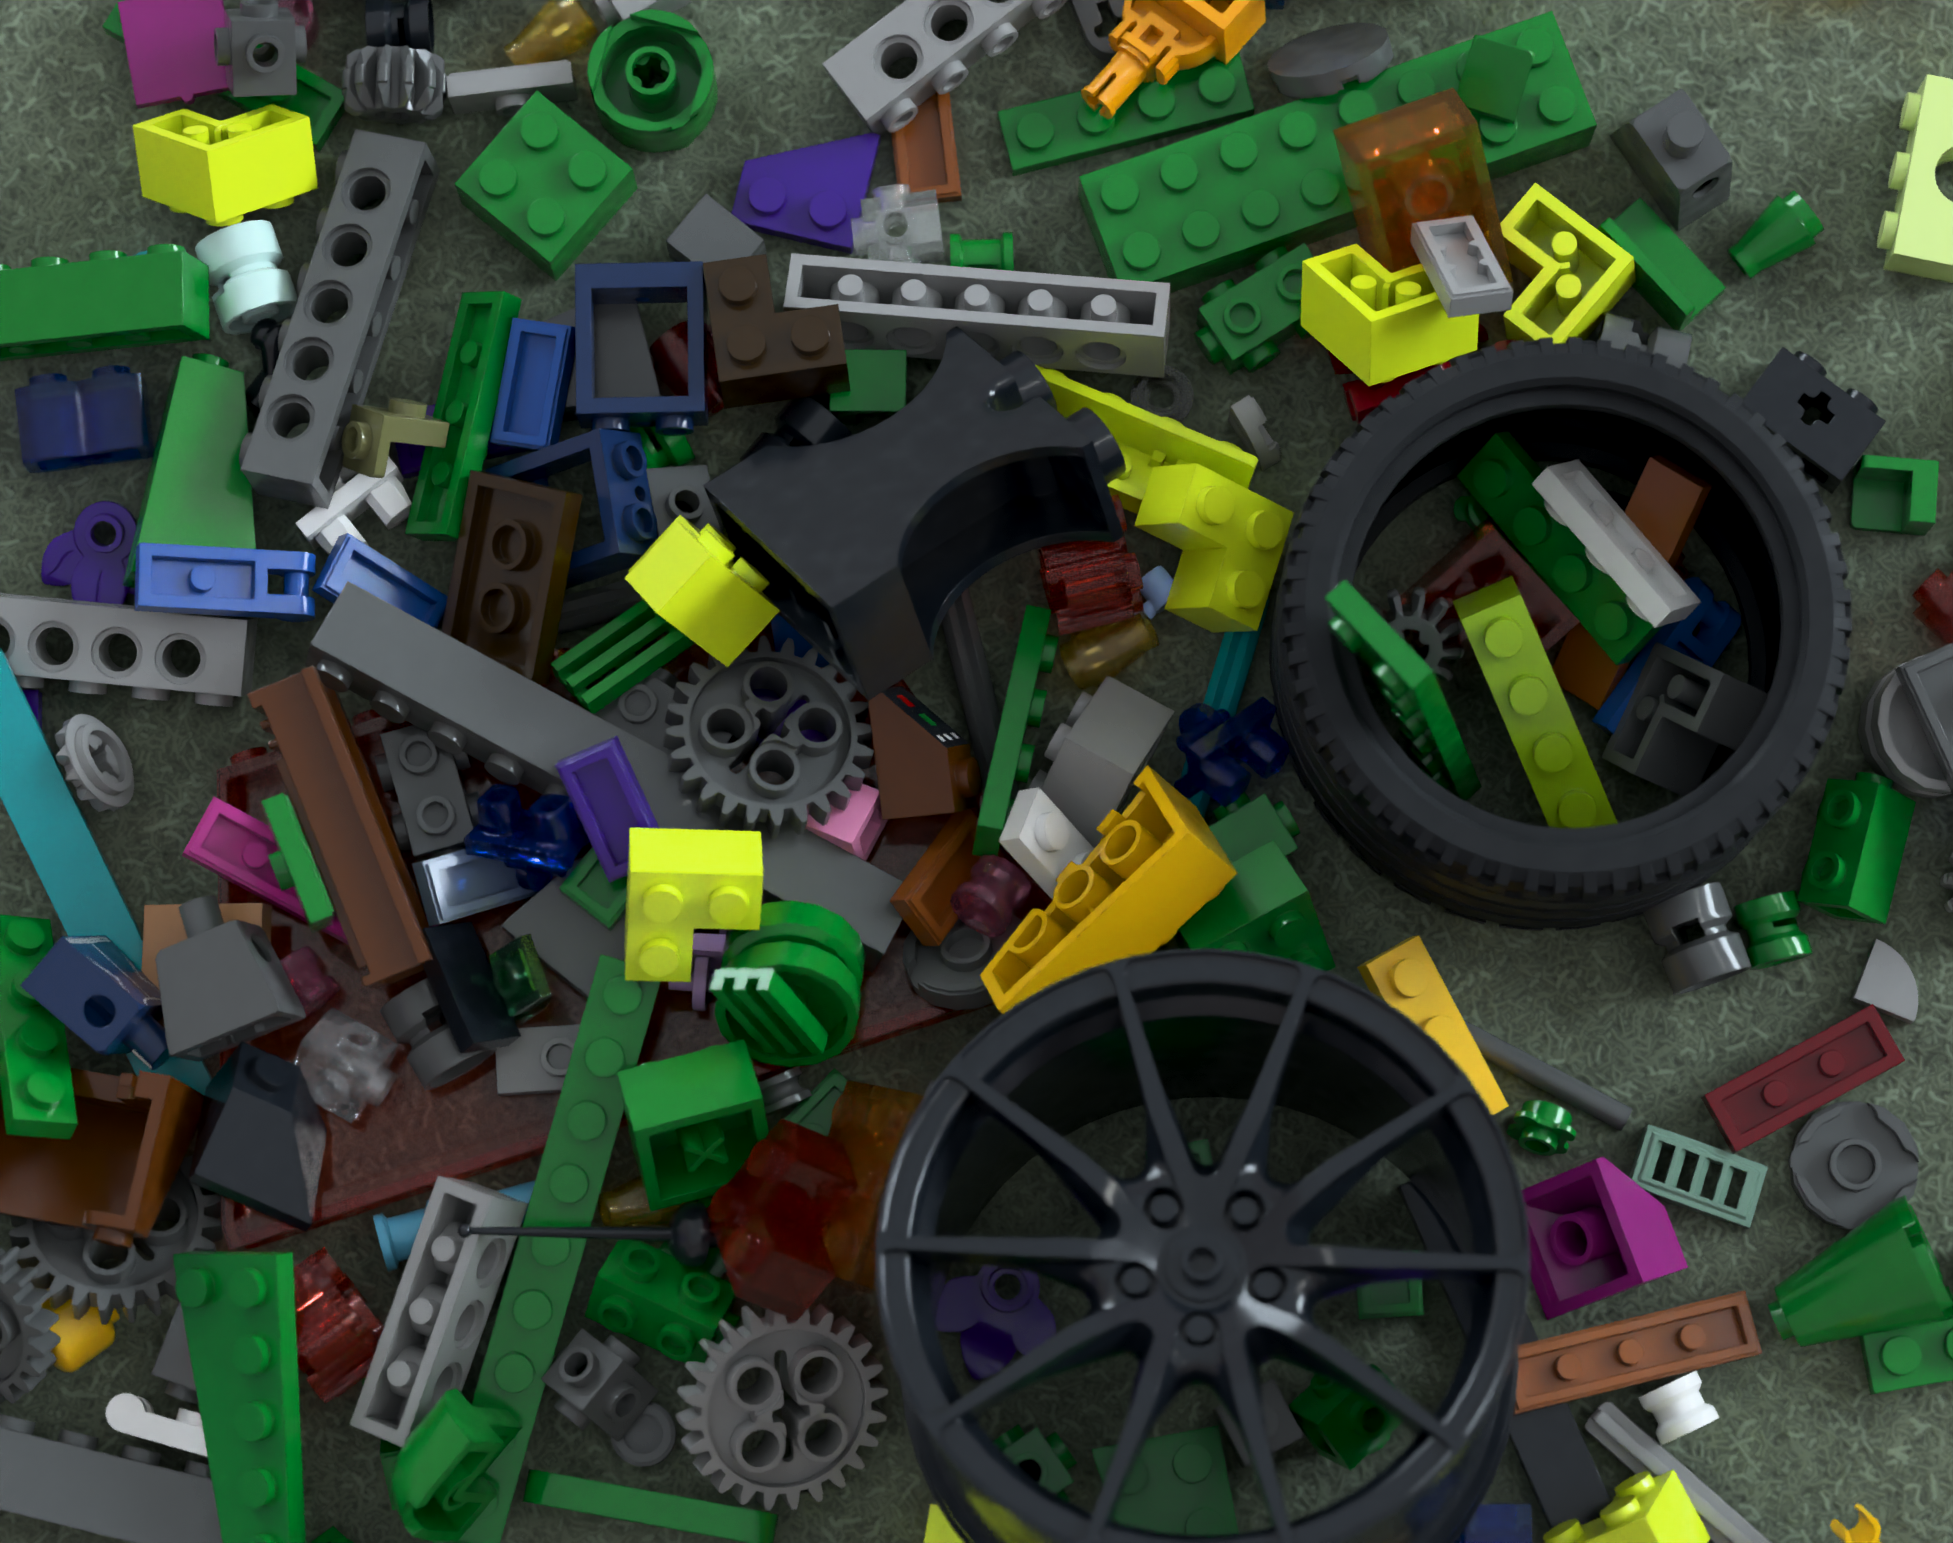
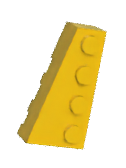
M1149 765L1144 768L1133 782L1140 789V792L1124 812L1120 814L1112 808L1096 828L1104 837L1081 865H1076L1070 861L1055 881L1058 883L1054 890L1053 901L1046 910L1032 909L980 974L997 1009L1002 1014L1045 987L1083 970L1130 956L1153 953L1157 948L1169 942L1188 919L1204 904L1216 898L1222 892L1225 885L1238 874L1197 807Z

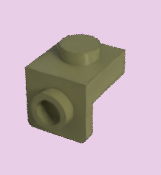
M390 398L388 408L352 404L350 420L342 435L343 466L368 477L383 478L386 472L391 442L445 448L450 423L426 415L427 404L408 399Z

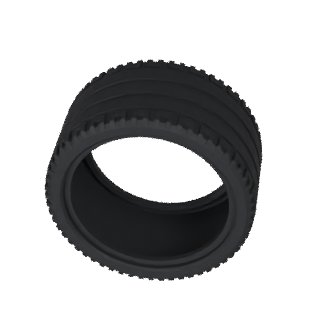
M1553 337L1539 338L1538 341H1513L1508 344L1505 350L1496 351L1495 346L1483 348L1476 353L1462 355L1450 363L1451 367L1442 370L1439 365L1417 379L1410 381L1400 389V394L1394 398L1389 396L1367 415L1355 428L1356 431L1350 437L1348 436L1331 456L1300 511L1289 543L1271 623L1270 679L1274 692L1275 713L1283 741H1286L1289 750L1287 751L1288 756L1305 792H1310L1315 800L1313 802L1315 808L1338 838L1342 836L1351 845L1349 850L1371 867L1370 869L1379 876L1383 873L1395 881L1393 886L1403 892H1407L1429 906L1433 902L1445 907L1444 912L1454 916H1460L1482 924L1488 920L1499 923V927L1529 931H1541L1543 928L1555 927L1556 931L1599 926L1604 922L1611 921L1613 923L1643 914V912L1673 896L1696 888L1731 862L1778 812L1802 783L1830 732L1839 705L1837 704L1839 695H1842L1851 649V647H1847V639L1850 638L1852 632L1850 589H1844L1843 580L1847 578L1848 571L1846 561L1843 559L1838 532L1831 533L1828 526L1832 516L1827 505H1824L1819 495L1820 490L1813 479L1810 481L1805 479L1801 472L1804 468L1803 462L1798 455H1794L1786 445L1787 441L1781 434L1777 432L1775 435H1772L1764 427L1767 420L1758 411L1755 413L1745 405V400L1736 393H1733L1731 397L1727 396L1718 389L1721 383L1710 376L1707 379L1701 374L1694 372L1695 368L1683 363L1681 368L1666 363L1668 356L1657 352L1651 354L1641 351L1640 347L1628 344L1624 350L1611 348V341L1598 339L1595 342L1582 340V338L1568 337L1565 343L1553 344ZM1509 431L1534 461L1568 462L1579 459L1584 466L1601 469L1637 485L1649 458L1660 454L1712 485L1693 528L1716 556L1735 592L1743 617L1748 645V684L1768 693V696L1752 730L1738 750L1730 749L1718 772L1697 789L1671 805L1648 815L1618 824L1592 828H1553L1505 819L1467 803L1430 779L1406 756L1392 739L1376 714L1364 688L1355 653H1351L1327 625L1335 617V614L1327 603L1325 596L1344 579L1353 587V578L1358 567L1382 531L1403 510L1421 496L1441 484L1456 478L1495 433Z

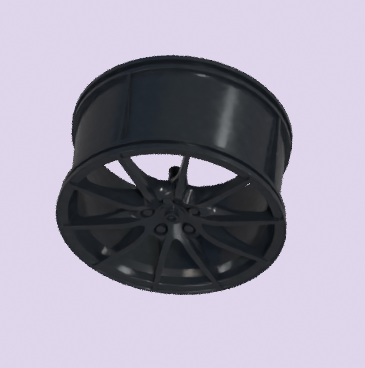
M1184 949L1130 956L1083 970L1057 981L1019 1002L984 1028L961 1050L928 1090L905 1130L892 1161L882 1196L876 1235V1287L881 1323L893 1366L901 1383L906 1423L917 1462L935 1502L955 1534L963 1543H1456L1475 1517L1493 1483L1504 1454L1515 1409L1519 1366L1518 1344L1526 1313L1530 1272L1528 1220L1520 1181L1507 1143L1489 1107L1466 1073L1437 1041L1408 1016L1375 994L1335 974L1297 961L1256 952L1224 949ZM1203 1097L1249 1100L1218 1160L1208 1166L1200 1164L1191 1150L1169 1100ZM1144 1105L1146 1166L1138 1176L1120 1178L1100 1168L1086 1154L1063 1137L1086 1124L1116 1112ZM1275 1105L1319 1118L1360 1140L1327 1160L1307 1177L1291 1184L1279 1183L1273 1180L1267 1170L1270 1124ZM1036 1155H1039L1062 1181L1100 1229L1096 1239L1071 1237H965L983 1208L1004 1183ZM1385 1157L1401 1170L1427 1197L1446 1223L1462 1254L1341 1246H1311L1308 1239L1312 1231L1330 1211ZM952 1263L989 1265L1031 1271L1080 1291L1087 1297L1090 1303L1087 1315L1080 1321L1063 1329L964 1397L961 1396L949 1372L935 1324L940 1296ZM1458 1279L1470 1281L1475 1284L1476 1288L1471 1329L1462 1360L1449 1390L1433 1416L1335 1339L1325 1334L1312 1317L1316 1306L1329 1297L1380 1282ZM1126 1354L1134 1357L1138 1361L1139 1366L1125 1426L1094 1513H1090L1060 1498L1033 1480L1000 1450L978 1423L980 1417L987 1410L1031 1384L1094 1362ZM1268 1360H1279L1332 1381L1365 1396L1404 1423L1414 1433L1416 1438L1384 1471L1357 1491L1322 1510L1289 1522L1268 1446L1259 1368ZM1201 1386L1213 1391L1239 1428L1266 1503L1271 1527L1229 1535L1191 1536L1154 1532L1114 1521L1118 1502L1152 1426L1183 1390L1189 1387Z

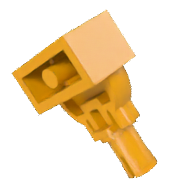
M1124 0L1122 21L1108 35L1109 45L1116 54L1092 82L1081 90L1082 98L1094 111L1102 104L1103 107L1099 110L1100 115L1111 119L1115 115L1116 110L1142 82H1153L1156 79L1158 83L1165 85L1178 70L1197 67L1213 57L1227 65L1266 22L1265 0Z

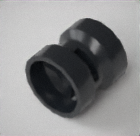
M366 0L365 25L367 46L384 47L387 44L402 47L408 45L409 48L427 49L434 54L435 39L432 0L396 2L391 0ZM402 18H404V35H403Z

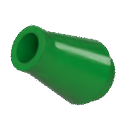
M1793 190L1783 199L1776 195L1738 242L1731 246L1727 252L1743 274L1750 280L1759 272L1814 246L1816 243L1813 238L1821 233L1824 227L1804 199Z

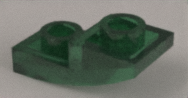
M531 934L519 936L489 955L494 985L504 999L509 1017L513 1016L517 1026L524 1024L547 1007L552 1000V995Z

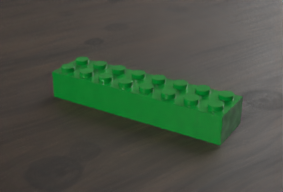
M1553 11L1481 35L1525 48L1535 53L1514 124L1453 106L1473 39L1387 68L1366 83H1359L1358 79L1344 83V89L1339 90L1336 94L1315 98H1301L1079 176L1078 198L1108 278L1170 283V293L1255 264L1266 254L1281 246H1285L1288 251H1291L1303 243L1306 245L1589 146L1597 123Z

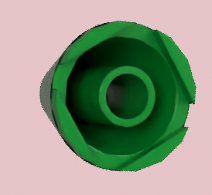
M1903 1195L1890 1201L1776 1285L1774 1290L1778 1300L1768 1304V1308L1782 1339L1786 1340L1795 1336L1800 1347L1952 1319L1953 1295L1949 1286H1944L1943 1276L1936 1256L1912 1206L1909 1205L1907 1197Z

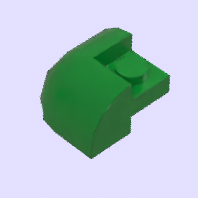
M457 1388L447 1390L405 1439L391 1466V1501L404 1527L413 1537L427 1541L458 1542L497 1496L498 1493L482 1475L523 1428L507 1409L473 1407Z

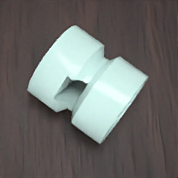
M253 220L237 223L222 228L197 243L195 251L198 260L209 265V285L218 286L219 288L212 296V300L225 333L232 335L250 333L255 324L261 319L272 318L280 323L293 315L298 296L289 272L277 268L284 257L271 222Z

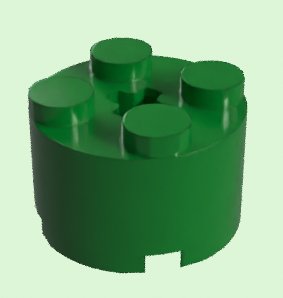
M641 10L629 14V18L620 21L613 27L610 25L599 35L589 55L587 75L597 115L602 126L611 136L632 149L657 153L686 148L706 128L716 108L718 90L710 50L692 24L676 14L662 10ZM654 75L663 76L664 83H657L651 89L643 87L642 83H651Z

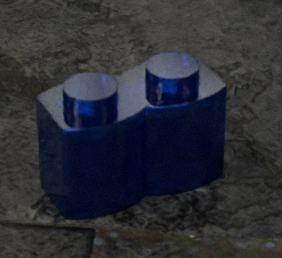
M110 365L99 367L92 371V378L80 381H68L67 376L60 373L41 374L31 377L29 379V386L14 389L22 462L29 473L61 471L90 465H105L153 457L154 443L147 384L141 373H130L128 366Z

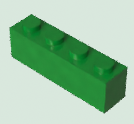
M156 244L147 248V254L127 256L126 253L120 251L101 250L90 253L89 261L69 263V260L60 257H39L31 260V267L16 269L0 264V361L209 340V265L188 254L183 246Z

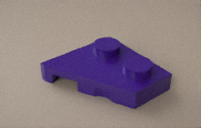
M867 133L746 160L731 214L755 232L852 254L881 142L880 135Z

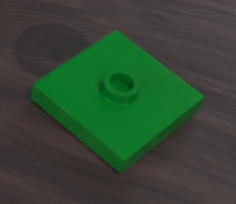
M281 793L261 801L265 819L278 851L267 856L281 891L291 887L294 888L312 934L333 926V921H335L334 909L288 795L284 796Z

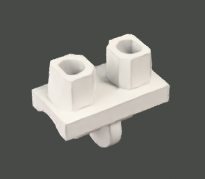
M389 456L383 478H373L360 473L357 474L358 472L342 466L329 508L315 507L296 522L303 536L314 550L321 546L330 555L338 537L346 533L368 545L351 522L369 507H371L388 530L396 527L409 517L412 503L401 484L404 479L398 467Z

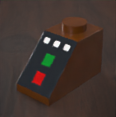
M903 686L889 687L868 701L882 820L955 813L977 807L976 796L981 789V773L978 762L974 757H971L969 742Z

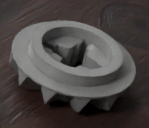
M78 714L64 721L63 728L55 734L56 744L60 749L56 754V760L65 768L67 773L65 780L71 781L76 787L77 797L81 801L89 800L91 806L98 812L107 809L114 812L128 804L134 793L133 768L129 754L119 737L100 720L87 714Z

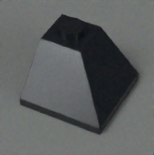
M241 1041L206 1087L188 1181L306 1232L312 1225L327 1129L299 1066Z

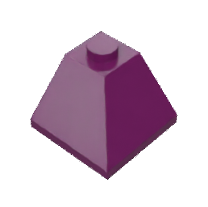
M1605 1157L1592 1160L1522 1190L1528 1220L1529 1274L1547 1320L1688 1268L1665 1206Z

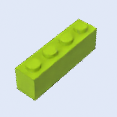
M1510 576L1452 601L1548 826L1553 828H1592L1618 824L1513 577Z

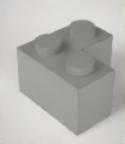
M1107 675L1094 696L1084 691L1081 693L1066 724L1063 722L1060 724L1046 749L1044 757L1054 761L1049 773L1040 769L1028 789L1039 787L1095 848L1104 837L1096 828L1112 808L1121 813L1134 787L1133 782L1152 759L1175 711Z

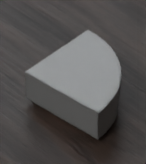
M1248 395L1231 405L1228 421L1248 452L1258 458L1257 465L1263 472L1279 462L1281 456L1279 444L1272 440L1262 425L1267 419L1255 398Z
M1875 939L1872 942L1850 1001L1865 1007L1873 1004L1878 1012L1912 1024L1917 1015L1918 990L1909 965L1891 946Z

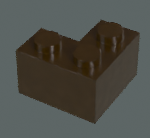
M766 254L703 263L718 378L725 409L851 391L838 304L775 313Z

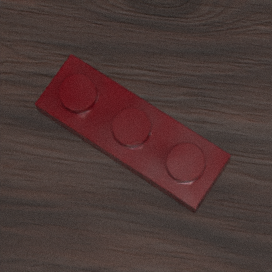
M1872 1004L1701 1097L1732 1154H1735L1901 1064L1905 1059L1875 1006Z

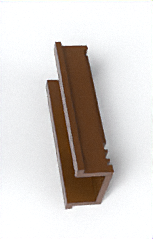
M312 665L300 670L301 672L252 691L247 695L252 708L268 718L261 721L260 725L264 731L274 735L276 738L269 741L268 745L271 750L283 756L282 759L275 761L357 967L358 969L370 972L369 975L361 977L364 987L380 990L425 971L422 964L433 960L422 929L432 926L428 924L422 900L398 845L397 838L337 691L322 684L316 667Z

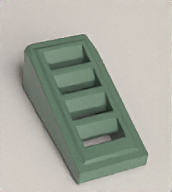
M1647 1124L1642 1130L1628 1177L1656 1200L1749 1229L1768 1166ZM1661 1148L1673 1151L1663 1183L1652 1179ZM1685 1156L1697 1159L1687 1191L1676 1188ZM1710 1163L1721 1166L1711 1200L1700 1196ZM1734 1171L1746 1174L1736 1209L1724 1205Z

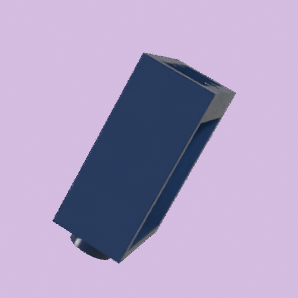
M703 261L575 264L576 415L581 428H591V431L603 428L630 432V427H655V432L660 435L683 436L692 434L694 426H708L707 291ZM687 303L688 396L595 398L594 304Z
M597 428L485 469V472L549 487L548 476L590 461L592 462L605 541L572 552L566 589L632 567L658 539L657 518L653 511L646 471L647 458L642 447L640 433Z

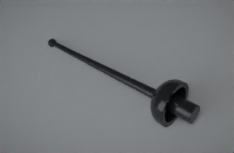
M689 1202L681 1205L671 1216L667 1227H471L469 1224H461L458 1228V1234L463 1238L470 1235L667 1241L673 1257L687 1267H702L706 1261L709 1248H729L732 1238L730 1223L710 1222L708 1211L702 1202Z

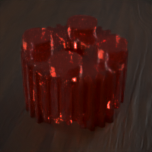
M1118 494L1112 495L1111 497L1124 533L1127 531V524L1122 503ZM1125 535L1114 543L1074 541L1049 545L1038 549L1042 585L1048 607L1052 610L1051 614L1056 613V626L1060 636L1134 618L1135 613L1144 611L1140 590L1143 589L1141 572L1135 552L1128 553Z
M322 1247L316 1253H312L293 1267L298 1368L309 1376L306 1378V1381L324 1403L327 1404L334 1397L341 1396L367 1376L385 1325L368 1307V1301L347 1273L342 1271L327 1249Z

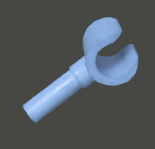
M1156 566L1135 585L1146 599V602L1137 609L1136 613L1113 641L1124 652L1148 621L1152 620L1156 613L1165 610L1173 578L1164 567Z

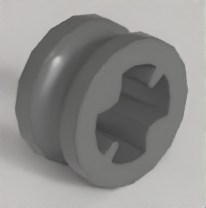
M800 1066L758 1083L763 1096L766 1115L812 1096L809 1088L805 1089L799 1084V1076L802 1074Z

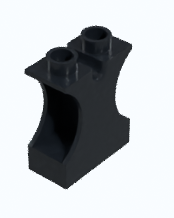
M957 326L946 333L944 355L932 379L911 402L888 419L860 433L828 443L800 447L767 445L703 485L723 535L737 548L733 552L735 555L733 557L734 562L736 563L740 557L744 558L768 580L769 585L762 592L780 610L778 614L868 701L933 660L936 634L947 611L972 583L991 569L1018 555L1049 545L1074 541L1114 543L1124 537L1107 484L1124 474L1126 465L1116 440L1103 421L1086 407L1065 418L1057 411L1055 398L1043 375L1025 354L1016 350L998 361Z

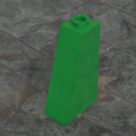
M205 353L193 354L192 358L181 356L172 372L123 586L135 588L136 547L139 542L256 549L252 486L240 470L239 463L241 444L248 433L244 372L229 368V362L221 357Z

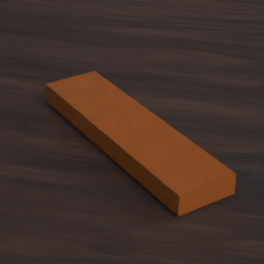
M1660 454L1651 456L1643 470L1624 513L1673 569L1712 485ZM1575 618L1552 669L1562 688L1600 710L1624 676L1630 661L1616 666L1578 619Z
M1745 1290L1518 1345L1519 1366L1513 1415L1762 1354Z

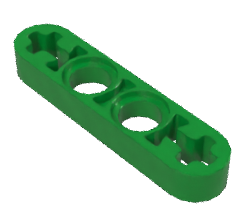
M532 1469L528 1471L523 1502L745 1543H774L779 1517L778 1514Z

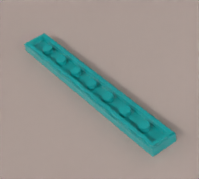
M0 648V798L67 935H106L142 972L143 936L65 780V776L3 650ZM133 1052L126 1053L136 1076H139L140 1071L169 1075L205 1095L206 1087L212 1080L204 1060L197 1062L171 1056L162 1066L156 1070H151Z

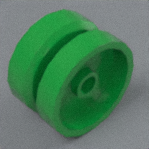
M793 900L762 904L760 930H727L721 968H773L829 1033L824 1054H812L804 1044L800 1054H789L781 1044L778 1053H765L716 998L714 1015L721 1034L729 1042L745 1039L750 1057L761 1063L796 1067L818 1064L838 1055L854 1038L859 1018L860 987L865 962V952L859 934L842 916L820 905Z

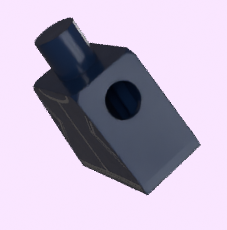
M106 935L62 936L20 985L90 1047L102 1055L133 1052L151 1070H156L171 1057L167 1048L165 1028L159 1023L163 1017L160 990Z

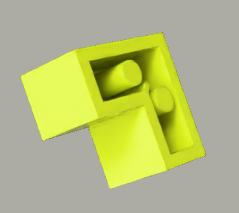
M270 104L220 121L183 108L133 125L142 197L167 205L172 212L188 213L205 219L206 223L210 226L222 227L237 224L244 219L243 214L260 208L276 209L286 207L294 203L295 196L318 189L309 116Z
M1536 182L1495 229L1498 254L1533 280L1512 304L1511 310H1507L1503 314L1507 339L1527 342L1538 341L1539 338L1553 337V344L1565 343L1568 337L1586 340L1603 320L1605 313L1610 312L1636 281L1634 257Z
M1357 243L1302 261L1301 326L1368 386L1387 383L1396 377L1432 365H1440L1452 358L1477 350L1479 314L1449 318L1421 263L1390 273Z
M1198 463L1153 467L1134 526L1183 550L1164 609L1212 633L1258 631L1294 512Z
M679 515L628 570L629 573L625 579L658 615L728 668L780 610L762 592L769 585L768 580L744 558L740 557L736 563L731 560L735 556L733 552L737 548L710 523H707L700 531L682 515Z
M630 828L624 932L625 980L691 982L694 928L760 930L763 887L761 831Z
M1674 1469L1652 1478L1649 1471L1629 1477L1614 1489L1616 1495L1612 1502L1600 1512V1518L1580 1525L1578 1519H1571L1550 1529L1543 1536L1544 1543H1708L1711 1538Z

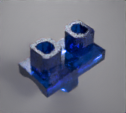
M1261 697L1232 718L1227 710L1221 708L1216 711L1211 706L1203 703H1196L1185 709L1179 717L1178 725L1181 735L1176 738V744L1183 753H1186L1188 768L1187 774L1176 780L1173 787L1187 799L1203 790L1226 808L1240 798L1247 789L1252 774L1241 766V763L1245 762L1265 779L1281 770L1289 753V745L1270 727L1277 708L1266 698Z
M502 784L492 785L477 800L479 823L464 837L467 855L504 861L506 867L516 870L518 884L523 889L530 891H540L551 881L552 876L563 878L573 866L575 857L580 849L587 844L592 845L581 821L576 817L574 806L569 796L553 793L541 796L530 807L529 811L522 809L519 792L516 787Z

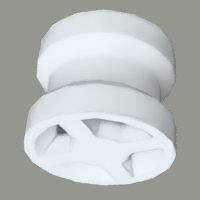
M1696 1370L1638 1397L1643 1409L1652 1412L1658 1423L1655 1434L1661 1445L1719 1418L1714 1406L1705 1403L1699 1392L1702 1381Z

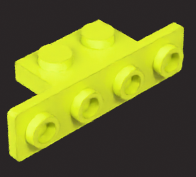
M1035 365L1049 385L1056 401L1057 411L1067 418L1081 408L1086 407L1103 421L1116 440L1124 457L1126 471L1107 484L1114 505L1138 514L1152 468L1157 466L1198 463L1249 489L1258 464L1256 456L1243 451L1233 443L1218 441L1189 429L1173 418L1160 417L1129 404L1115 394L1103 393L1071 380L1055 369Z

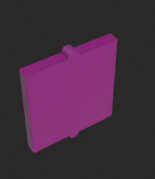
M124 0L117 2L135 102L138 109L181 100L186 105H191L197 97L230 91L226 84V66H216L214 55V28H225L223 0Z

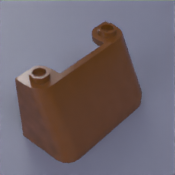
M70 1068L78 1124L71 1139L68 1140L6 1135L0 1088V1214L94 1231L93 1241L120 1248L131 1249L134 1238H148L199 1127L205 1095L169 1075L140 1071L139 1076L121 1072L120 1076Z

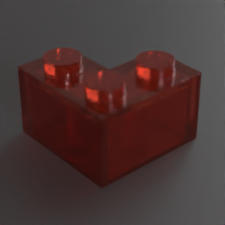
M1489 516L1400 596L1402 605L1411 604L1413 589L1415 587H1422L1425 590L1423 608L1427 609L1434 600L1443 597L1448 601L1449 608L1441 620L1459 618L1452 601L1512 576L1545 652L1580 622ZM1463 625V630L1448 640L1461 644L1467 638ZM1412 629L1414 633L1419 637L1418 631Z
M781 1118L769 1134L753 1147L749 1158L730 1181L717 1190L711 1204L706 1209L735 1297L798 1321L836 1276L821 1230L859 1186L842 1142Z

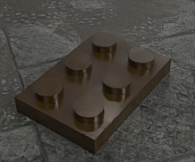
M471 470L441 632L537 684L548 685L551 671L550 663L553 660L583 495L498 474Z

